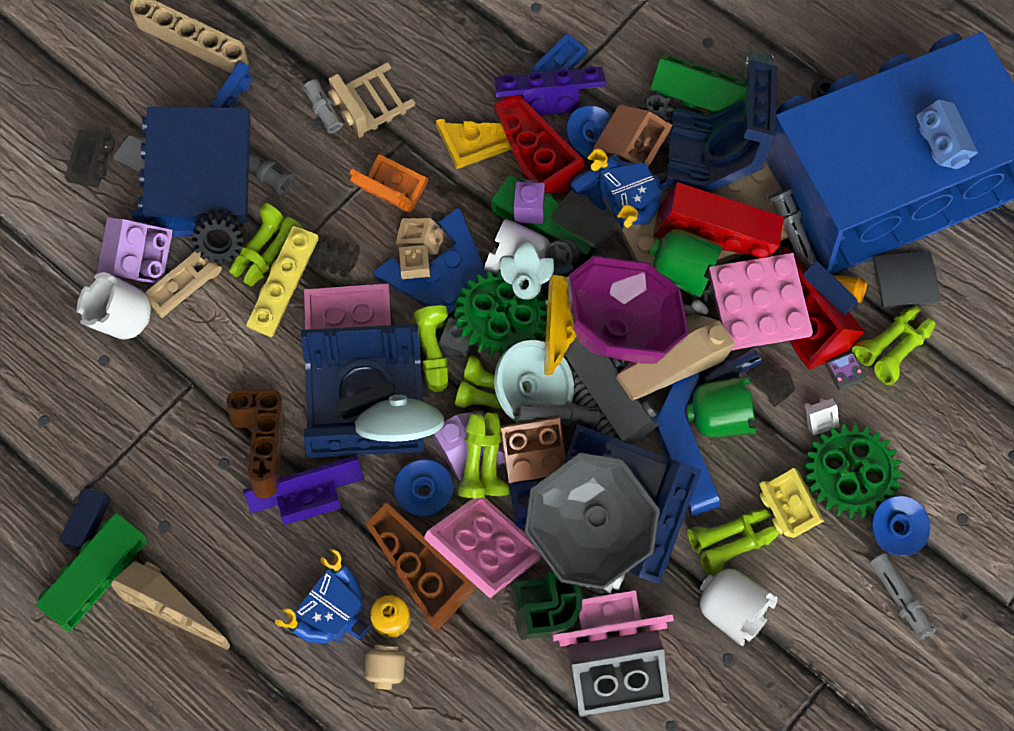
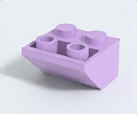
M107 218L97 273L105 272L119 278L156 284L165 274L173 230L125 219Z

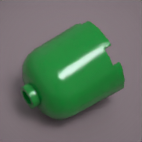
M677 228L667 232L662 240L657 238L650 254L655 256L653 267L659 273L666 276L681 290L693 296L701 297L709 280V277L704 274L709 265L715 267L723 246L700 235Z
M749 376L707 382L699 385L693 393L692 404H687L689 422L695 421L697 430L702 435L710 438L756 434V427L749 425V421L755 420L752 394L750 389L745 390L744 386L750 384Z

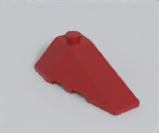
M520 95L507 96L494 104V109L522 175L527 180L545 183V193L563 194L570 190L572 180L580 173H584V160Z
M784 248L779 255L792 252L788 248ZM794 255L813 334L811 337L791 340V343L807 369H813L846 353L865 332L850 312L845 315L842 314L804 278L803 274L808 268Z

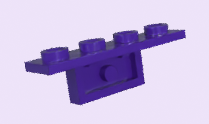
M588 66L584 69H560L554 72H532L524 75L507 74L502 77H494L496 97L523 94L524 100L540 116L573 113L580 108L579 89L606 86L603 67Z
M354 456L280 478L277 493L270 498L261 499L256 497L252 493L251 487L243 489V493L251 513L278 505L283 524L287 525L340 509L341 506L336 488L364 480L358 458Z

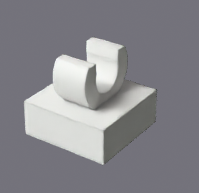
M821 398L819 399L820 403L811 406L809 403L805 404L808 430L812 436L829 431L832 427L834 429L840 427L838 408L833 398L828 400Z

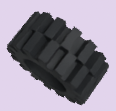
M214 209L208 211V215L204 212L201 214L200 219L197 218L192 235V246L195 245L194 250L196 253L201 252L200 257L203 260L208 256L210 257V263H214V259H218V264H223L224 258L228 262L233 261V255L237 258L240 250L242 251L245 236L244 225L240 223L238 216L232 218L233 212L228 210L227 215L223 214V209H218V214H215ZM215 229L223 230L228 233L229 240L224 243H216L208 238V233Z

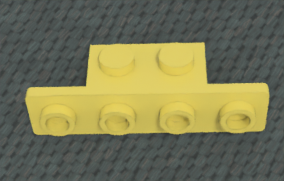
M296 226L291 228L278 258L271 266L267 282L259 292L258 301L246 324L249 329L269 337L274 336L319 239L317 234Z

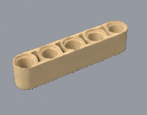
M131 1L130 11L139 29L229 73L233 72L239 62L249 66L245 47L240 41L158 1Z

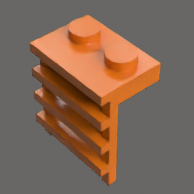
M378 154L368 176L354 169H351L349 173L352 175L350 181L355 185L412 214L429 180L427 177Z

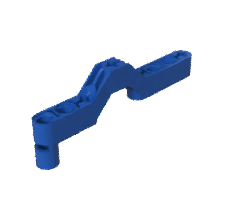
M699 373L668 385L670 391L662 409L657 411L655 416L660 424L655 428V432L665 456L702 470L687 509L692 517L720 507L717 491L685 417L687 404H690L693 393L698 387Z

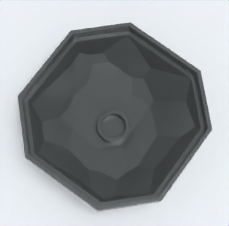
M579 453L531 489L525 533L561 582L605 589L654 553L660 508L624 459Z

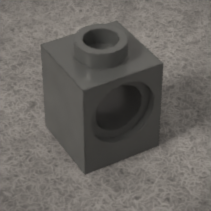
M449 318L439 341L442 356L467 364L476 343L469 346L470 336L461 337L464 327H456L457 320Z

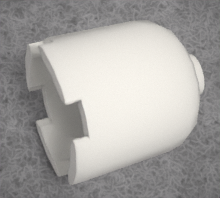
M505 219L495 239L496 242L500 243L498 249L494 248L493 252L489 253L484 270L498 275L501 258H514L517 249L527 241L535 246L539 258L543 259L545 258L546 249L551 243L545 236ZM525 280L523 285H529V281Z
M102 272L96 274L93 277L96 280L90 288L84 286L78 299L76 310L82 316L80 323L123 340L139 335L150 319L151 305L149 298L142 290L109 273Z
M735 569L723 570L714 577L709 575L700 587V590L703 591L700 598V608L703 615L741 646L745 643L744 639L750 642L767 621L763 617L768 606L774 609L778 600L777 596Z

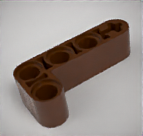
M271 389L235 390L228 395L226 400L230 421L238 428H252L248 467L252 493L256 497L267 499L277 493L279 486L285 420L282 398L279 392Z

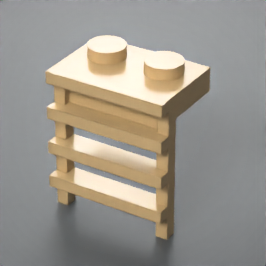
M388 62L346 85L338 74L329 78L331 88L328 91L329 97L335 106L338 105L346 124L353 128L359 138L364 136L363 133L371 129L373 131L378 129V125L385 121L387 123L391 122L393 117L398 114L404 115L406 110L415 106L413 99L402 103L383 75L384 72L391 69ZM377 77L396 108L388 111L369 80ZM363 85L382 115L374 119L354 88Z

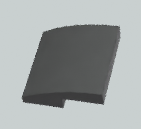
M930 251L873 256L876 285L879 284L882 309L911 307L914 305H936L941 302L936 270Z

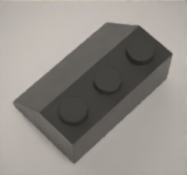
M658 630L567 645L579 717L670 701L664 649Z

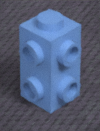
M938 99L916 115L920 124V133L928 141L932 149L931 156L939 166L959 169L970 162L969 159L978 153L954 103Z

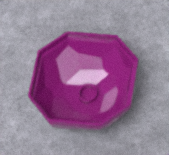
M593 256L569 274L567 278L566 294L573 330L580 343L593 354L641 364H656L685 340L689 334L680 288L666 276L659 273L649 263Z

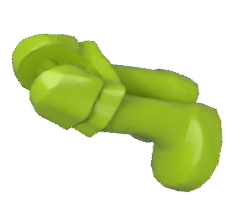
M263 203L259 210L262 219L260 229L242 248V251L240 250L238 257H234L229 270L230 274L237 278L245 271L251 261L254 262L244 277V283L251 287L264 278L266 272L270 271V266L280 254L291 228L296 226L304 229L296 220L290 217L284 219L283 215L268 203ZM280 229L277 237L266 249V251L260 256L258 254L259 251L268 242V240Z
M442 305L424 307L413 313V323L418 324L420 343L426 360L422 363V369L425 372V383L428 389L434 393L443 392L448 385V359L443 358L436 337V331L442 329L447 323V307Z
M916 305L901 311L900 316L895 317L893 323L874 339L862 340L852 348V352L855 354L858 362L864 366H871L898 336L903 339L874 366L876 377L886 385H893L899 379L900 363L915 347L922 345L925 338L930 337L936 323L931 317L926 319L916 330L909 325L921 312V309Z
M470 355L464 381L459 386L455 406L465 408L470 405H481L503 410L497 395L479 390L473 386L495 389V375L483 369L481 360L477 356ZM523 383V389L526 392L527 388L526 385Z
M491 412L486 413L484 417L480 413L470 414L465 429L467 434L463 440L467 442V457L463 478L458 486V496L464 498H484L485 495L508 496L510 495L509 483L498 478L497 455L499 444L502 442L499 416L497 413ZM483 446L482 467L479 477L480 453Z
M766 508L749 510L748 514H740L738 518L712 528L695 526L687 529V537L693 550L696 553L703 552L701 564L707 577L709 575L714 577L723 571L725 562L731 558L753 549L758 550L763 545H769L779 535L775 525L758 533H754L751 528L771 516ZM740 532L742 534V538L707 550L713 544Z

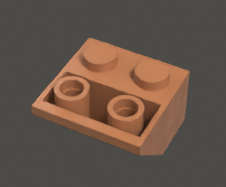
M619 105L591 151L601 149L608 158L616 154L621 161L635 164L642 162L649 167L672 125L650 111Z
M559 416L500 426L504 461L509 483L548 477L563 466L565 451Z

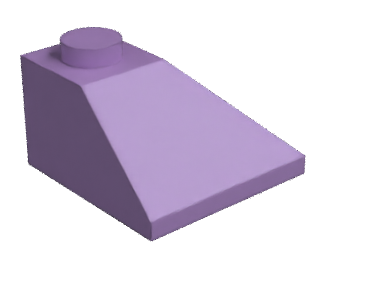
M483 410L455 415L444 422L441 430L432 434L434 443L459 483L463 478L467 457V442L463 440L467 434L465 429L470 414L480 413L484 417L485 413ZM502 442L499 444L497 468L505 464ZM483 446L480 453L479 477L482 467Z

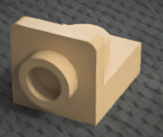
M431 218L402 219L395 244L399 247L427 245L428 252L432 255H437L440 244L443 241V229Z
M427 245L399 247L402 279L430 277Z

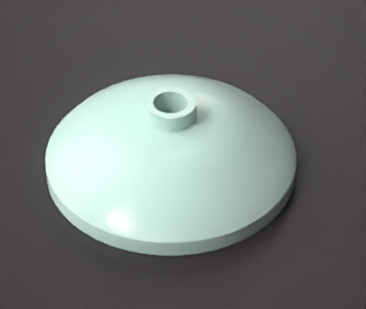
M526 340L511 346L503 353L496 366L494 385L498 401L507 415L517 423L531 420L514 419L513 406L516 401L565 405L568 402L572 403L574 381L571 369L565 358L562 359L552 375L544 374L545 342ZM523 383L526 385V392L523 389Z
M394 395L389 397L388 400L376 403L365 410L355 421L356 432L360 436L377 441L419 439L438 432L444 426V416L437 408L423 401L407 398L405 395Z

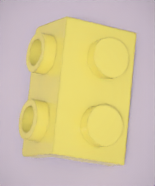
M793 468L770 482L762 481L759 483L762 489L760 497L767 508L771 507L775 515L773 523L780 534L784 533L785 536L795 538L824 522L798 469Z

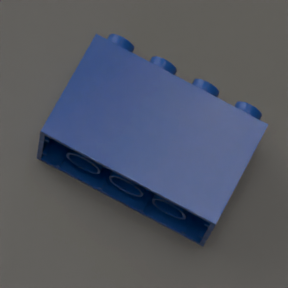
M983 32L962 39L958 33L949 34L935 42L926 55L913 60L908 54L897 55L886 61L876 75L864 80H860L856 74L845 76L833 83L828 89V94L811 101L805 95L795 96L785 101L777 109L775 138L768 153L766 163L782 190L792 188L793 193L791 196L797 210L802 212L800 221L816 260L830 274L840 273L873 259V256L883 255L1014 200V82ZM938 99L955 104L978 151L976 155L969 159L970 162L959 169L939 166L931 156L932 149L928 141L919 130L920 124L916 115Z

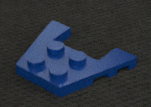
M459 208L438 222L439 227L443 229V232L455 245L429 264L430 277L402 279L400 265L393 257L373 272L376 280L389 284L397 292L410 296L424 307L446 306L448 312L447 320L454 315L457 297H459L461 289L466 288L467 282L469 280L475 282L478 274L485 279L487 274Z

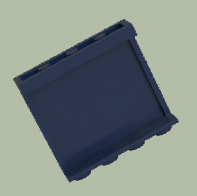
M147 107V116L142 117V132L146 133V143H141V159H145V169H140L139 174L140 186H144L143 196L138 198L139 213H143L146 222H151V217H200L204 212L208 215V211L214 209L215 214H218V209H223V214L227 215L229 210L233 212L232 218L238 216L240 223H247L251 126L248 108Z

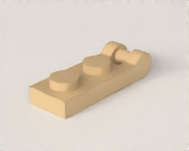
M194 252L145 292L149 298L151 308L163 318L205 282L219 275L222 267L216 261L210 263L208 256L203 260L200 257L201 252ZM201 265L203 269L197 272L194 268Z

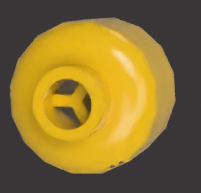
M385 595L377 599L370 611V618L374 629L381 636L387 638L402 635L408 629L411 621L410 611L406 602L394 595Z

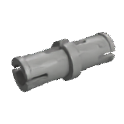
M317 79L307 82L303 90L312 102V109L315 115H319L328 133L337 132L342 128L343 123L333 108L332 100L326 96Z

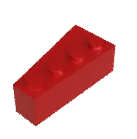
M677 182L659 206L653 237L663 239L667 232L679 228L717 242L718 245L723 246L722 250L766 258L771 257L780 246L784 217Z

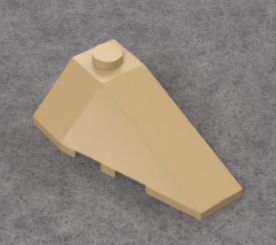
M697 314L689 315L686 317L689 331L687 338L658 363L641 364L630 362L617 375L616 379L631 401L724 362L735 342L721 322Z
M134 561L112 581V588L123 601L226 650L229 649L230 644L227 639L160 573L161 569L154 564L145 562L142 565Z

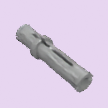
M884 553L874 558L870 565L874 568L900 608V616L907 619L919 640H923L933 634L936 629L921 609L923 607L920 600H915L889 560L888 555Z

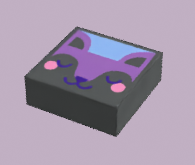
M853 352L829 361L826 364L838 391L864 381L866 378Z

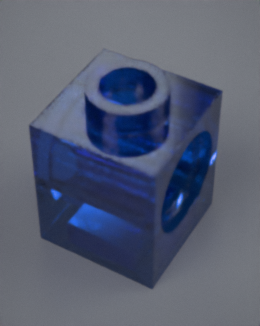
M538 480L515 482L514 485H509L514 520L518 527L526 526L528 506L521 505L519 500L525 496L530 497V491L539 483Z

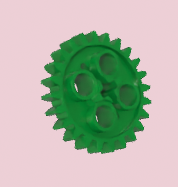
M500 270L497 277H494L490 271H487L485 279L478 274L475 282L469 280L466 288L461 289L455 304L454 317L458 318L456 327H464L461 337L470 336L469 346L478 343V352L487 348L489 349V357H492L495 351H499L501 357L508 348L526 340L541 341L547 324V311H544L546 304L545 301H539L541 292L532 299H521L514 293L513 285L503 279ZM523 285L522 287L523 289H526L529 285ZM477 307H483L486 311L480 310ZM517 318H522L526 322L519 321ZM492 329H497L501 331V333H496Z
M842 424L840 433H837L832 427L829 431V437L821 434L819 437L821 444L813 442L811 449L814 452H808L806 457L811 463H806L804 471L810 472V474L806 475L805 482L814 483L810 487L809 492L819 493L816 503L825 500L827 502L825 510L828 511L833 506L836 507V516L838 517L844 510L847 511L849 519L852 518L854 512H858L860 518L864 519L867 509L873 515L877 505L879 506L886 499L895 497V493L892 490L899 489L900 483L895 480L901 478L902 472L894 469L900 466L901 460H892L897 450L886 449L890 440L878 441L880 432L878 431L871 436L869 435L868 426L864 429L863 433L859 432L857 424H854L852 431H848L845 424ZM860 448L866 453V456L857 457L852 452V449ZM840 449H843L845 451L846 457L842 452L839 451ZM835 460L840 465V468L831 469L827 466L826 461ZM850 467V469H851L852 471L857 470V471H858L857 476H856V474H855L854 472H848V471H847L848 468ZM870 473L875 474L879 477L880 482L872 483L866 478V475ZM847 485L853 489L854 493L845 495L840 491L839 487ZM860 486L867 492L866 494L861 492Z

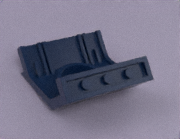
M750 60L746 73L745 99L715 114L703 115L674 108L671 116L672 128L670 129L665 186L673 188L679 182L711 192L763 169L775 138L777 66Z
M418 324L301 330L306 378L307 429H304V443L307 458L424 452V437L407 441H377L360 436L356 432L355 421L361 414L343 420L335 402L355 395L356 391L361 388L372 387L373 389L388 383H392L397 395H405L407 398L423 401Z
M577 425L563 465L579 453L624 459L660 508L654 553L629 570L632 575L660 584L702 470Z

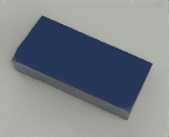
M818 261L814 262L803 274L804 278L842 314L845 315L856 309L858 300Z
M83 489L59 542L80 550L85 542L92 540L111 501L110 497L103 492Z

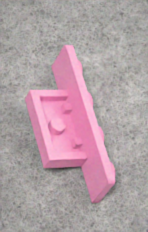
M636 590L582 599V610L579 614L581 630L552 635V642L559 641V645L562 647L578 644L577 638L589 636L590 641L608 639L607 633L619 631L620 636L638 634V627L649 626L650 631L667 629V622L674 621L673 615L641 620Z

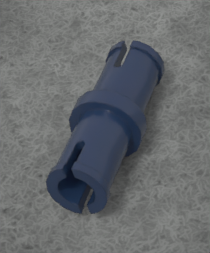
M752 347V349L732 359L730 357L726 358V362L702 374L707 382L731 379L733 377L737 378L740 377L739 374L762 364V361L755 347Z

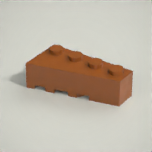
M387 502L366 523V526L409 590L427 621L437 632L477 589V586L424 539V536Z

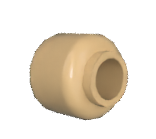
M375 644L374 649L366 653L364 676L366 680L374 682V688L391 690L392 684L403 681L405 655L398 651L399 646Z

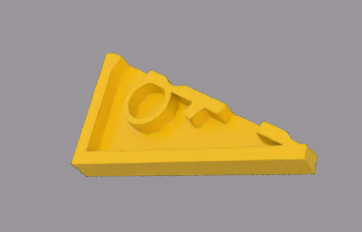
M445 119L436 120V127L456 169L512 150L499 123L483 122L477 124L473 121H464L463 124L445 123Z
M559 275L551 276L548 287L545 375L553 374L564 358L563 355L569 345L577 336L573 330L567 302L566 286L568 277Z

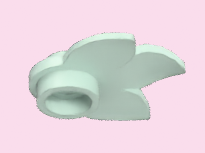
M527 241L517 249L514 258H501V275L507 283L513 285V291L519 298L529 300L540 292L542 284L551 279L554 273V259H540L535 246ZM525 280H528V281H529V286H528V288L523 289L522 286H523L524 281H525Z

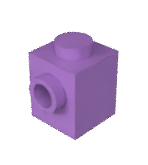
M535 180L516 182L514 201L515 222L543 224L545 183H539Z

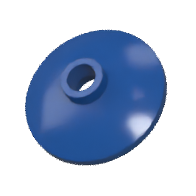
M583 106L575 110L570 115L566 124V135L571 147L579 155L588 158L592 153V148L611 119V115L596 106ZM585 132H589L592 139H589Z
M417 460L409 463L399 472L394 484V493L398 504L404 511L417 517H429L438 514L449 504L453 495V482L449 472L441 464L431 460ZM426 487L430 492L428 495L422 496L419 494L420 489Z
M895 496L883 501L875 510L872 518V532L876 542L883 550L896 556H908L918 552L926 544L930 534V521L927 512L917 501L905 496ZM895 522L901 525L899 533L893 528Z

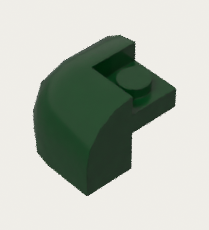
M553 571L547 572L543 579L517 581L511 585L516 612L514 622L521 640L552 637V635L564 633L574 625L582 610L580 585L561 582Z

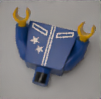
M595 149L588 156L589 160L594 161L591 164V169L594 172L599 169L602 170L600 172L599 188L621 228H629L632 224H649L659 210L662 196L661 190L669 188L665 186L666 171L652 176L645 163L635 164L608 158L603 150Z
M329 549L334 554L333 562L328 563L321 556V563L329 568H333L332 572L329 569L325 572L295 612L290 609H280V611L286 613L287 621L283 623L281 620L275 619V624L279 627H289L292 633L308 643L327 644L332 640L339 643L347 632L360 641L370 629V625L359 618L364 611L362 604L363 593L355 575L345 563L341 562L340 553L334 549Z

